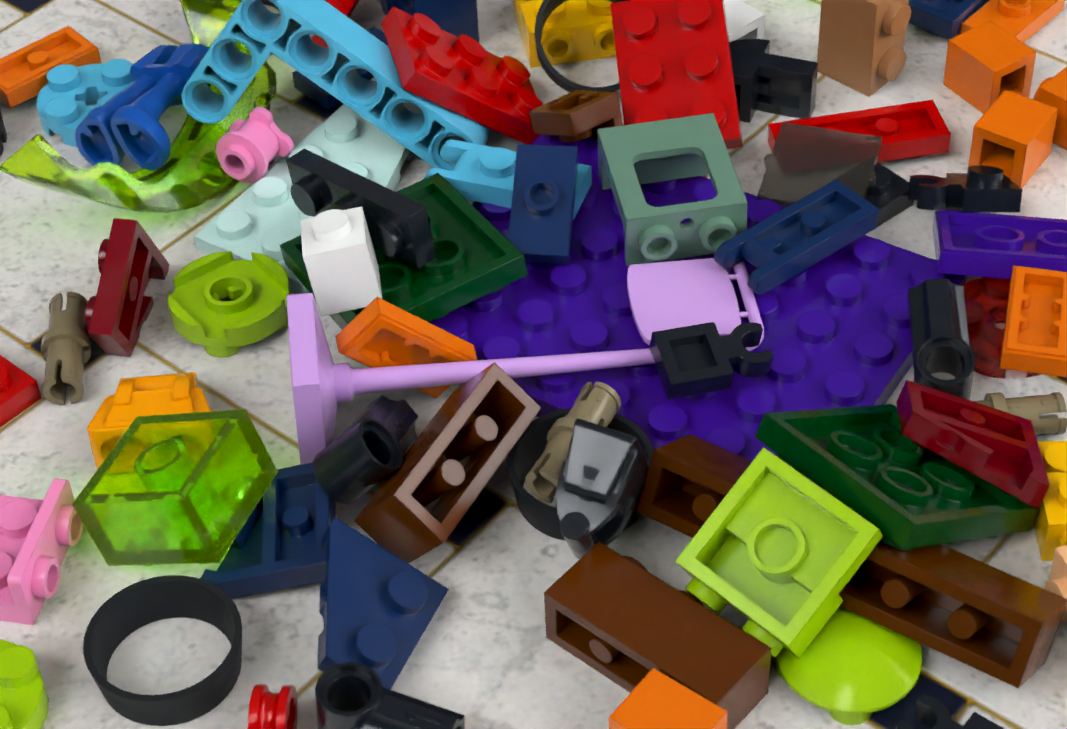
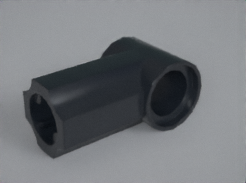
M948 278L926 279L919 286L909 288L907 292L914 368L913 382L969 400L976 358L969 343L964 287L951 283ZM938 372L949 373L955 379L941 380L931 374Z
M383 395L378 397L362 411L338 439L315 455L313 460L314 474L322 489L332 499L341 504H350L401 468L404 461L403 454L417 439L415 422L419 417L405 399L396 401L388 399Z
M353 662L336 664L324 671L318 678L315 687L317 729H465V715L382 687L381 679L376 672L364 664Z

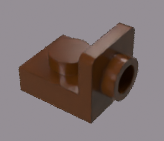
M575 90L529 111L533 133L558 135L560 142H575L588 137L598 141L597 129L623 126L617 92Z

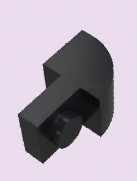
M742 39L729 42L740 122L750 123L756 110L799 119L811 118L816 102L818 62L769 54L770 40Z

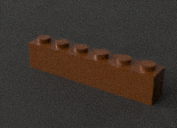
M691 434L654 449L647 472L648 477L645 479V487L642 490L636 512L693 538L752 461ZM881 540L839 593L843 600L840 605L841 607L1018 689L1045 663L1067 604V599L942 544L917 547L906 551L891 547Z

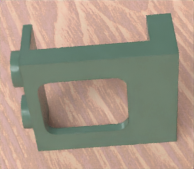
M713 113L597 129L598 176L603 190L612 189L624 227L626 266L715 254L717 248L722 243L747 230L748 202ZM709 175L717 196L710 200L654 207L645 201L640 184ZM686 218L691 219L687 223H681V221Z

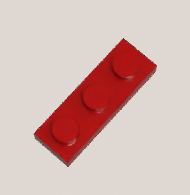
M927 100L768 124L767 142L782 177L851 166H863L873 159L877 162H885L949 152L951 133L934 101Z

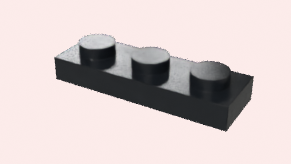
M306 149L299 151L286 160L292 181L291 196L296 206L304 214L315 217L319 213L331 209L347 210L362 206L373 247L379 249L383 254L390 257L393 256L418 270L436 258L426 206Z

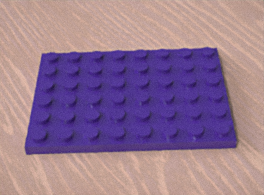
M540 134L530 145L577 146L578 163L591 166L592 185L573 220L569 265L525 263L527 276L429 323L473 344L477 360L649 348L650 345L646 344L639 334L630 307L627 290L629 266H626L624 227L612 189L603 190L598 176V141L588 137L575 142H560L558 135ZM702 176L640 184L645 201L654 207L710 200L717 196L711 179ZM744 192L748 202L747 229L786 208V206ZM475 201L472 206L508 240L511 208ZM686 218L682 220L681 223H687L691 219ZM864 235L762 295L753 291L764 326V339L751 352L758 353L771 350L774 355L770 372L763 376L751 378L734 372L730 389L674 399L667 398L655 364L512 379L541 407L536 415L537 417L557 410L572 408L582 387L587 382L591 381L592 385H594L596 381L609 385L618 393L621 399V407L617 414L626 417L638 425L648 436L653 449L691 434L751 461L755 459L763 447L777 456V453L755 438L764 413L885 405L913 365L907 302L908 289L919 286L926 279L948 278L951 283L963 286L965 291L967 276L938 273L935 259ZM715 254L694 256L660 262L714 258ZM744 260L748 276L750 277L757 268ZM733 267L726 269L728 274H735ZM731 280L736 293L739 311L746 312L737 280ZM740 318L741 324L749 323L748 318Z

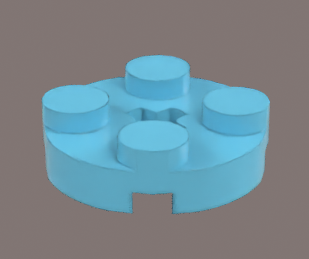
M113 59L105 64H89L78 67L63 64L52 68L46 75L48 83L41 89L37 97V109L44 132L50 137L51 131L60 134L63 144L77 147L75 132L78 125L90 111L98 106H102L133 83L130 74V68L133 64L129 60Z

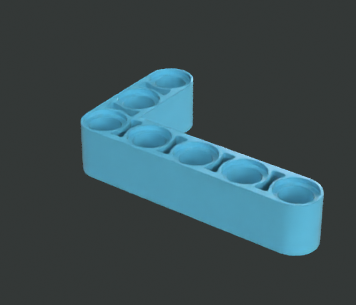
M242 0L182 91V104L186 112L195 120L208 124L221 122L228 116L269 55L273 53L434 168L452 171L455 165L443 161L440 156L442 146L447 140H450L449 136H459L466 142L485 145L489 137V127L403 89L389 46L325 0H268L279 9L280 14L268 11L261 0ZM309 34L321 37L329 48L315 44ZM234 42L243 44L250 51L251 55L240 52ZM356 68L369 71L376 81L363 78ZM207 83L216 86L222 94L213 92ZM403 102L417 105L423 113L418 114L409 111Z

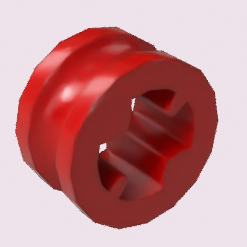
M256 684L252 690L249 703L248 729H297L298 703L294 685H284L280 692L273 693L269 691L266 684Z

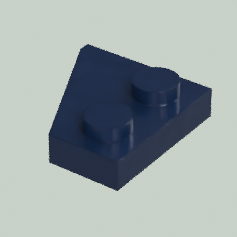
M313 462L267 471L262 474L250 494L249 506L242 514L237 516L225 536L230 545L229 551L217 571L205 569L200 579L216 585L226 592L231 599L325 580L326 549H322V536L336 517V501L318 483L313 471Z
M335 517L322 536V549H326L325 580L320 586L319 612L324 621V629L318 637L317 668L324 672L326 669L340 663L353 662L364 664L376 672L381 679L382 687L391 690L449 589Z

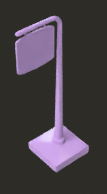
M714 258L630 265L627 272L628 297L635 324L644 342L650 345L652 332L710 322L715 323L720 336L731 335V332L741 325L740 318H748L749 323H759L763 328L760 345L764 339V326L753 290L748 287L749 276L744 260L733 266L735 274H728L727 270L715 262ZM731 280H737L746 312L739 311L736 293ZM313 293L286 295L292 389L300 464L313 462L315 455L333 442L337 403L352 402L354 395L464 384L494 362L511 379L655 364L650 348L352 369L349 363L334 364ZM758 346L746 347V349L748 351H752Z

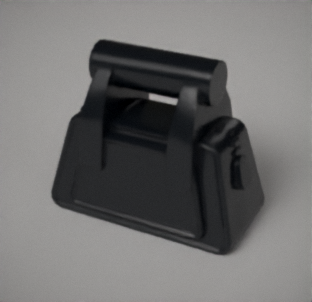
M579 418L574 423L566 461L563 463L555 494L561 533L577 559H581L598 542L607 546L622 533L636 506V501L645 487L644 483L648 477L647 472L649 469L637 437Z

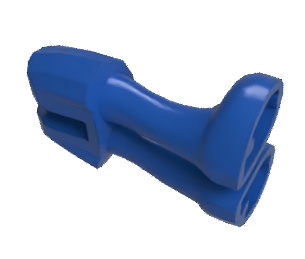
M198 43L181 44L179 47L176 45H159L131 65L130 74L133 83L102 106H98L90 111L76 128V145L86 161L100 170L113 171L123 162L127 154L141 168L150 171L158 170L167 161L171 152L170 138L159 123V119L170 106L183 105L182 91L210 48Z

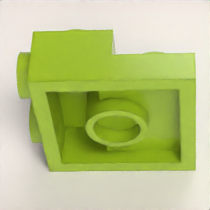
M763 447L675 562L692 577V580L685 589L697 597L705 606L720 615L728 604L748 620L741 630L771 647V656L776 658L784 647L800 658L841 605L843 600L839 593L883 535L879 528Z

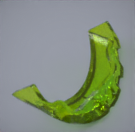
M180 0L189 26L192 43L204 44L210 48L242 0ZM234 42L240 52L251 55L250 51L243 44ZM266 59L228 116L221 122L214 124L202 123L187 114L180 132L171 143L169 158L158 170L150 171L141 168L129 174L119 165L110 162L98 163L88 169L78 168L63 158L42 135L36 134L0 165V171L35 186L126 210L163 213L182 211L200 206L221 196L240 182L229 176L221 167L216 154L217 142L225 133L230 132V127L236 120L248 119L249 113L254 108L263 107L270 111V102L277 97L276 72L267 64ZM207 83L213 92L222 94L216 86Z

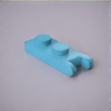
M450 139L442 146L440 156L446 163L455 165L454 169L451 171L441 168H430L423 179L439 173L467 200L511 208L517 151ZM578 163L573 220L592 185L590 165Z

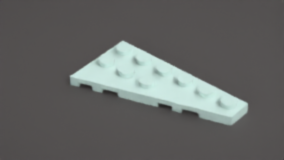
M403 102L409 111L418 114L423 113L417 105ZM343 104L295 146L286 157H283L269 169L260 180L252 184L194 236L196 248L208 255L216 252L232 251L233 260L244 259L252 261L251 252L264 254L276 260L285 269L289 279L290 292L294 294L310 293L286 266L280 249V244L301 235V219L313 217L304 214L293 201L290 191L292 181L286 160L299 151L306 149L390 190L396 191L401 181L400 170L405 160L411 161L414 153Z

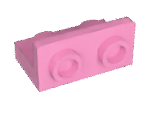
M54 478L44 500L0 495V621L34 625L45 600L51 599L57 591L60 581L61 564L69 547H74L79 542L84 523L82 508L76 506L69 480Z

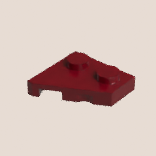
M113 218L109 239H104L99 248L98 268L101 276L96 296H92L87 303L85 324L89 336L107 355L131 357L139 339L141 327L147 321L154 305L152 296H143L150 279L165 280L169 271L170 264L137 220Z
M906 380L896 401L901 431L904 436L910 438L917 445L939 454L1028 505L1039 508L1050 483L1031 420Z

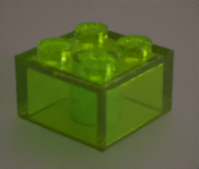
M246 409L137 416L72 505L108 566L220 563L278 471Z

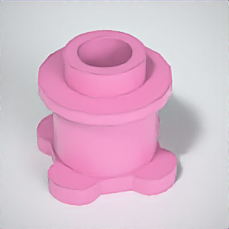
M256 107L249 113L248 119L236 120L231 125L230 132L225 133L218 140L216 154L221 167L229 176L240 182L254 183L267 173V169L274 162L275 157L278 155L286 157L293 150L294 145L291 137L286 133H282L273 122L271 112L263 107Z

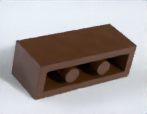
M494 362L452 392L405 453L401 468L385 479L355 518L354 522L377 544L408 564L443 544L535 418L541 407Z
M601 542L594 545L544 592L546 638L630 693L654 668L728 711L727 729H735L768 694L771 647L741 630L743 626H735L704 607L702 602L693 594L684 590L678 591L649 573L638 560L630 556H622Z

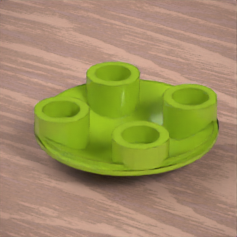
M839 606L800 658L783 647L776 656L775 667L781 678L804 700L828 710L830 715L842 724L858 725L866 722L871 717L872 712L894 705L911 691L920 675L922 651L919 642Z

